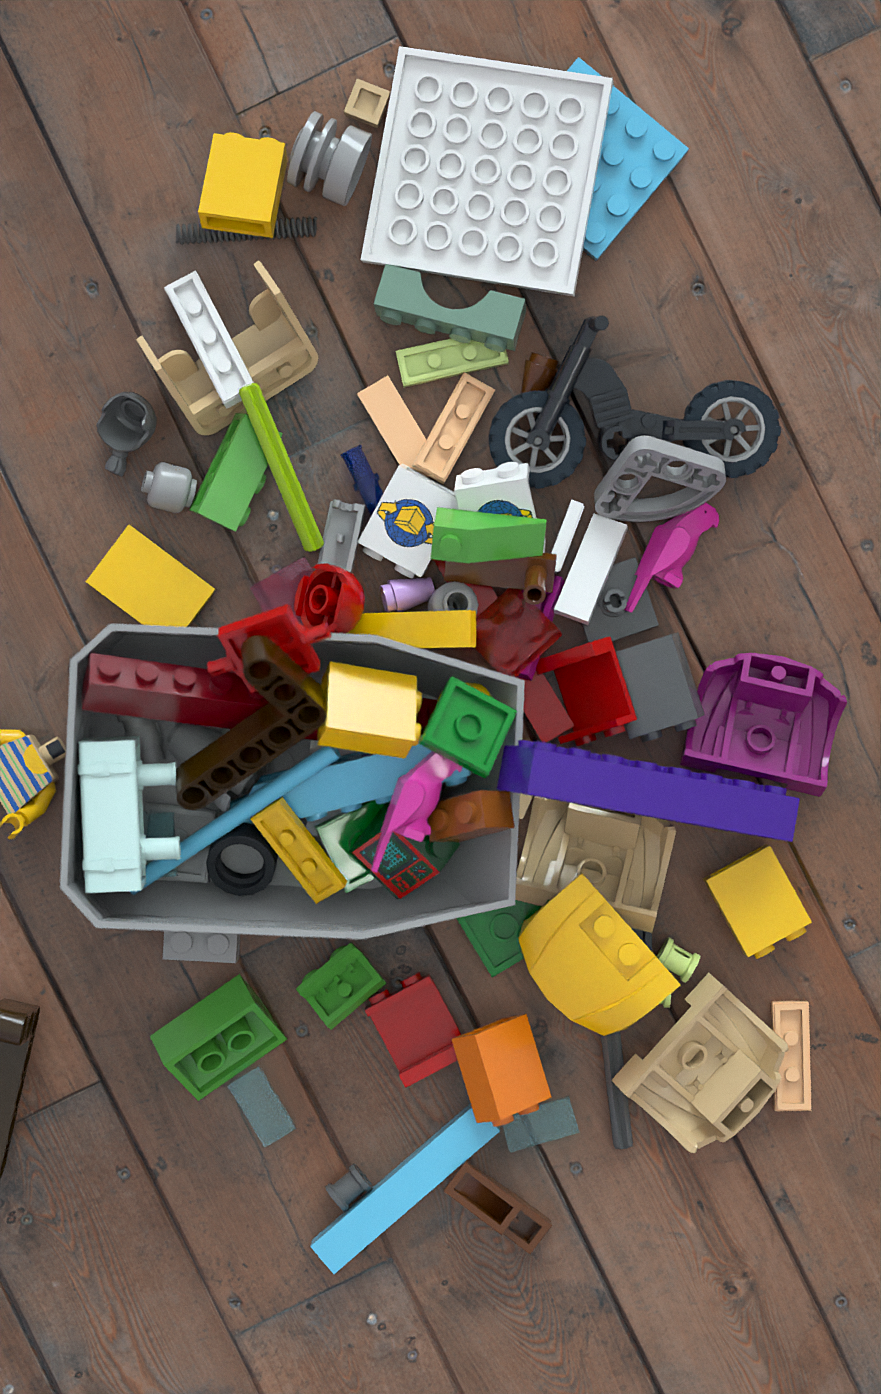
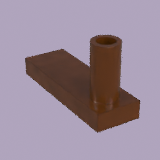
M543 553V556L475 563L446 561L444 581L524 590L523 597L525 601L529 604L537 605L544 601L546 592H553L557 554Z

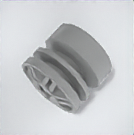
M314 111L308 118L305 126L300 130L293 145L289 159L290 167L287 183L297 187L306 173L304 190L311 192L319 179L324 180L323 198L346 206L355 191L364 169L372 143V134L350 125L344 131L341 138L338 139L335 137L337 120L329 119L321 132L324 117L323 114Z

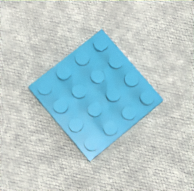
M579 57L567 70L568 72L601 76ZM614 86L612 87L583 251L595 261L600 258L689 150L687 146Z

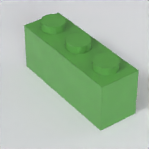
M235 413L189 509L235 532L238 526L242 527L247 521L251 511L248 505L254 493L258 494L263 488L266 481L264 472L268 466L267 459L248 415Z

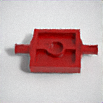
M288 604L221 626L218 630V638L226 650V657L208 662V671L212 677L233 671L243 679L250 693L256 692L257 690L245 680L243 675L241 646L246 639L258 635L271 639L308 674L319 671L320 660L312 647V643L331 638L330 627L325 622L321 625L305 629L297 621Z

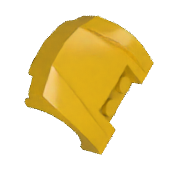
M582 872L536 913L523 921L518 940L530 975L546 999L571 1021L605 1036L627 1029L681 985Z

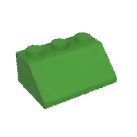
M240 974L150 1036L163 1065L198 1101L287 1040L285 1034L257 993Z

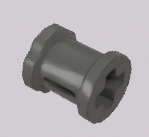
M354 1163L349 1166L350 1171L336 1183H329L325 1186L330 1197L344 1212L350 1208L349 1204L364 1191L370 1192L373 1189L369 1179Z

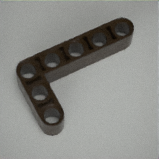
M258 635L246 639L241 646V658L245 680L267 699L269 703L179 765L176 769V798L180 807L186 810L194 811L204 808L320 728L326 721L324 695L320 684L271 639L265 636Z
M6 998L0 1000V1179L8 1157L40 1014V1006Z

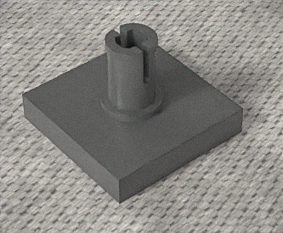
M636 557L613 564L589 625L581 623L588 643L609 636L612 641L659 626L647 588H645L632 613L624 610L638 576L635 575L639 566Z

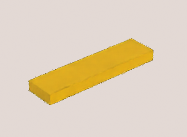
M476 611L362 613L361 619L355 628L346 634L377 635L420 649L476 647Z

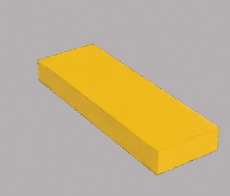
M280 797L250 818L316 904L346 886L347 880L283 797Z

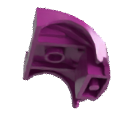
M741 653L735 655L734 658L716 661L705 669L700 680L697 692L705 715L695 719L697 726L687 729L680 765L715 773L717 768L785 783V788L788 790L820 797L827 788L828 766L833 739L840 717L847 705V699L845 695L841 696L840 691L823 678L822 672L783 656Z

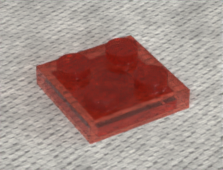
M508 588L476 617V647L473 648L496 672L516 678L563 634L540 609L525 601L523 593L519 589Z

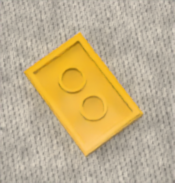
M131 525L126 527L86 580V583L142 625L189 627L216 591L215 588Z

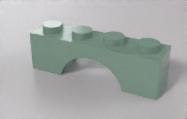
M385 264L373 303L376 315L380 316V319L385 323L400 325L403 322L415 325V329L426 334H435L436 331L450 334L449 337L462 343H470L471 340L484 343L486 348L497 352H504L505 349L515 351L526 314L525 299L491 290L480 302L464 309L442 307L432 301L426 294L420 272Z

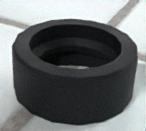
M241 823L210 845L206 860L208 875L214 884L226 893L238 896L253 895L264 890L272 881L278 854L255 825ZM243 844L250 846L263 857V867L261 870L250 874L237 873L224 865L221 860V853L224 848L230 845Z

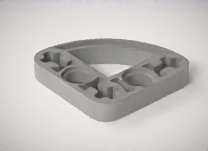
M638 436L627 444L595 489V511L606 518L632 522L656 521L684 514L701 506L722 489L726 483L724 462L715 456L651 436ZM672 461H683L686 463L681 467L668 466ZM623 474H633L636 476L632 480H621L618 478ZM651 476L687 486L668 495L635 499Z

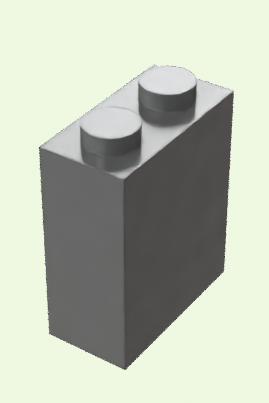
M679 633L670 634L616 652L637 720L625 724L629 739L640 736L643 743L662 737L661 729L674 726L676 732L697 726L695 719L705 714Z

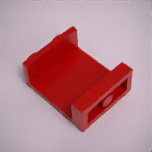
M610 636L539 659L536 667L537 674L554 670L568 716L574 724L572 727L574 732L558 737L560 744L574 740L576 746H580L597 740L595 733L603 731L605 738L626 731L624 724L637 720Z
M420 972L408 976L400 981L403 986L402 988L392 993H389L388 989H384L368 998L371 1004L365 1007L367 1016L371 1017L399 1070V1077L405 1088L457 1061L451 1039L462 1034L430 973L423 977Z

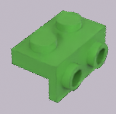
M349 943L347 946H341L331 954L330 960L322 967L310 971L296 990L309 1002L324 1024L332 1030L382 988L386 981L365 954L353 943Z

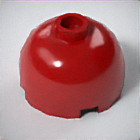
M327 563L316 564L312 567L316 570L310 576L304 575L299 582L295 594V615L301 617L305 629L326 622L328 627H330L331 633L346 634L355 628L364 611L365 595L363 587L353 573L341 567Z

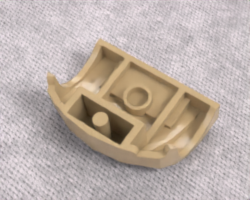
M535 796L525 843L516 873L515 900L544 906L547 900H551L582 872L630 928L652 933L676 835L675 827L663 819Z
M710 973L685 998L691 1007L644 1059H641L635 1053L612 1079V1082L628 1098L632 1099L650 1114L690 1153H696L697 1149L715 1140L724 1143L735 1136L760 1112L781 1081V1075L778 1071L785 1052L789 1050L787 1043Z

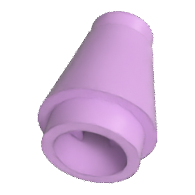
M430 577L424 579L388 580L387 584L380 585L381 600L386 613L409 610L428 601L435 591Z

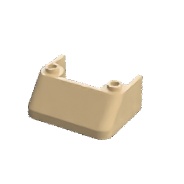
M257 261L253 265L265 283L267 290L257 295L249 306V314L255 324L233 337L232 341L252 380L259 385L266 401L309 374L317 365L318 354L284 295L262 263ZM143 336L136 339L153 368L197 433L212 435L231 424L235 413H247L242 401L226 409L201 359L194 362L191 356L183 350L170 351L157 359Z

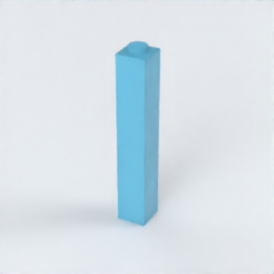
M470 1103L379 1181L370 1192L364 1194L346 1212H343L314 1237L310 1247L330 1271L335 1274L498 1134L500 1126L493 1127L492 1122L476 1123Z

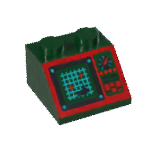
M389 801L382 806L349 850V853L396 899H402L440 873L460 846V843L430 842L429 835H426L424 840L420 842L393 831L377 872L372 871L371 866L381 836V828L390 804Z

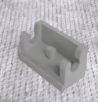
M340 500L330 501L323 535L324 545L320 549L317 564H332L353 573L359 545L358 540L361 535L366 511L365 505L357 503L348 504Z

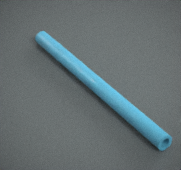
M321 747L181 841L180 860H153L147 864L146 884L143 889L339 759L341 754L338 748ZM139 890V891H129V892H130L131 894L135 895V894H137L138 892H140L141 890Z

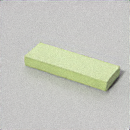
M446 339L396 351L403 387L458 376L464 372L471 373L509 364L506 349L504 352L493 351L486 348L484 343L473 340L470 343H462L453 339Z

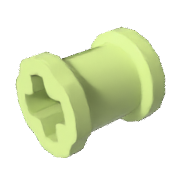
M670 937L665 940L656 955L669 971L680 976V980L685 983L693 974L701 957L697 953L691 954L678 947Z

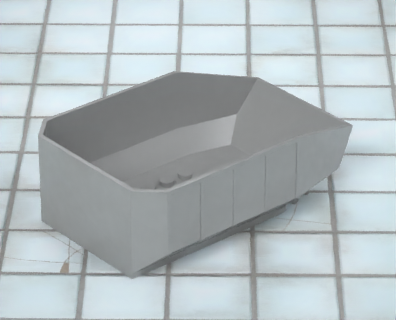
M109 624L70 660L60 889L96 928L366 939L515 905L520 794L510 792L515 828L459 842L460 846L441 872L402 899H396L377 879H374L348 893L341 889L316 904L279 856L272 881L264 890L253 895L238 896L226 893L217 887L211 878L209 883H200L162 877L135 895L129 891L86 893L84 870H82L84 853L80 775H78V742L84 738L122 737L126 733L123 723L118 722L117 716L120 715L81 710L82 682L90 653L208 669L207 663L226 657V650L218 638L219 628ZM331 633V638L312 643V647L320 660V669L309 675L319 684H321V679L329 662H336L417 676V691H421L422 698L438 700L448 679L453 676L465 683L483 685L487 688L492 698L517 711L489 776L484 779L471 772L470 776H467V780L463 783L446 786V783L443 782L441 784L439 801L479 790L502 791L497 790L504 745L518 746L519 740H522L524 680L377 635ZM152 719L153 723L158 722L165 743L161 745L165 759L154 763L176 762L178 768L180 763L169 752L168 745L170 742L167 741L168 734L178 722ZM204 726L208 729H211L221 734H225L227 731L230 730L224 728ZM302 739L270 762L267 773L260 770L256 781L263 775L290 769L312 754L310 753L311 740ZM144 786V790H142L144 803L154 802L180 806L177 803L176 786ZM211 802L210 804L202 808L217 810V817L223 814V812L214 804V802ZM306 817L300 818L301 822L306 827ZM313 836L325 852V849L320 841V838ZM243 844L230 845L224 848L221 853V860L224 865L234 872L250 874L261 870L263 867V857L250 846Z

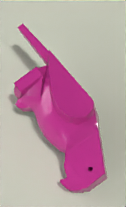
M705 502L701 506L675 516L668 522L655 527L635 575L638 576L624 609L625 611L633 612L650 579L673 589L680 587L683 582L682 568L694 554L699 537L710 527L717 528L719 515L714 507Z
M432 751L409 772L398 778L381 828V836L371 866L372 871L377 872L393 831L420 842L424 840L426 835L431 834V828L427 824V819L439 801L442 781L451 776L455 770L461 772L462 766Z

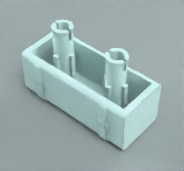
M140 736L84 738L78 742V775H80L84 853L82 870H84L85 892L142 890L146 884L145 864H147V860L181 859L180 836L146 838V834H144L142 800L144 786H176L177 763L143 764L140 755Z

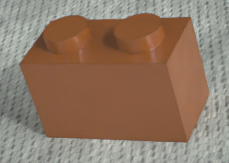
M479 790L439 801L427 819V823L431 828L430 842H462L515 828L510 792Z

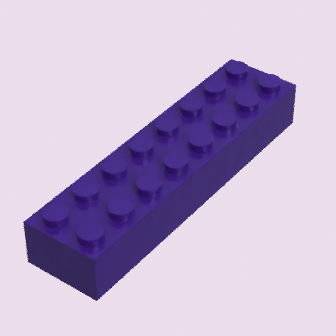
M519 740L518 746L504 745L497 790L790 842H793L800 798L786 796L787 789L782 787L758 785L755 782L745 780H732L713 774L695 773L687 769L657 766L658 764L626 760L623 757L594 754L591 751L557 747L555 744Z

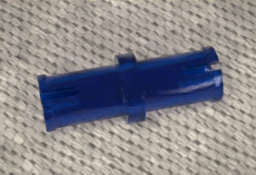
M359 445L342 453L340 456L343 458L355 482L352 485L355 492L359 491L372 516L384 493L378 483L381 480L378 473H373L362 450V446Z

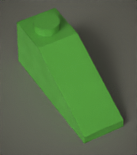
M437 507L433 528L431 559L475 563L543 556L547 519Z

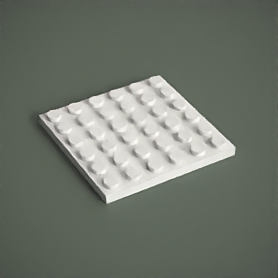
M399 46L361 261L381 266L389 264L418 272L574 297L612 93L613 78Z

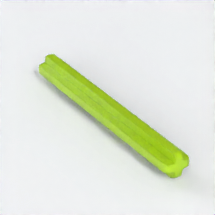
M257 383L247 384L239 389V395L305 551H316L324 545V541L259 385Z

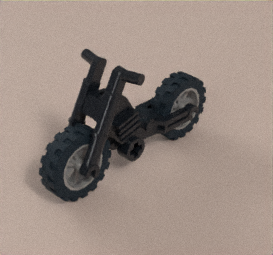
M592 316L584 319L573 344L567 350L550 388H546L545 391L520 393L505 402L499 408L496 415H494L488 435L490 454L497 467L507 462L525 464L515 455L530 446L532 447L528 483L530 488L541 489L557 485L572 475L583 458L584 447L586 446L585 428L578 412L570 404L571 400L569 397L573 388L580 390L589 403L594 426L601 429L597 438L600 451L614 460H617L627 444L638 436H651L667 442L683 440L686 448L721 459L725 465L726 477L738 478L739 476L750 475L761 466L763 467L767 464L770 456L777 449L781 426H779L778 420L780 419L779 413L775 409L771 398L758 387L735 380L712 383L695 394L692 398L693 400L685 409L684 419L631 409L627 389L612 366L604 360L588 358L592 351L590 347L598 331L605 330L609 326L607 317ZM727 402H737L744 405L735 418L731 417ZM721 404L724 417L721 419L709 417V413ZM749 409L755 416L757 425H745L741 421ZM534 412L537 413L535 419H534V416H533V413H534ZM525 415H527L531 427L526 432L513 427ZM558 422L563 435L551 436ZM757 430L756 438L752 445L749 446L741 437V433ZM511 432L524 437L526 442L511 449ZM614 432L625 438V444L618 446V452H615L612 447L607 445V440L613 439ZM736 439L745 449V452L729 456L732 440ZM716 440H725L723 455L715 452L709 444ZM564 441L562 450L556 458L548 446L550 442ZM538 449L544 451L552 462L544 466H535Z

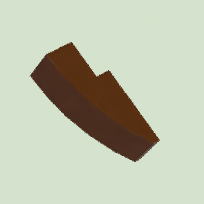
M467 1161L462 1164L443 1189L446 1194L500 1235L504 1234L529 1254L533 1252L552 1227L549 1218Z

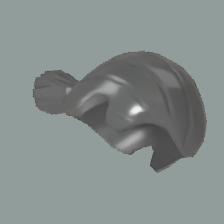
M121 392L111 397L104 404L101 410L102 415L96 425L100 438L112 449V455L106 462L105 469L121 477L126 471L128 452L138 450L145 445L154 434L157 425V417L151 404L135 392Z

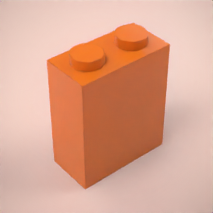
M527 1014L504 1017L451 1039L476 1123L492 1122L493 1127L505 1125L514 1121V1114L525 1115L540 1109L538 1103L552 1098Z

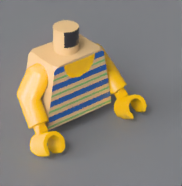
M0 729V802L8 814L0 822V827L5 823H10L15 827V831L8 836V839L16 838L23 829V826H28L43 815L56 792L55 782L59 779V776L52 764L66 757V747L58 736L41 746L34 735L26 736L21 730Z

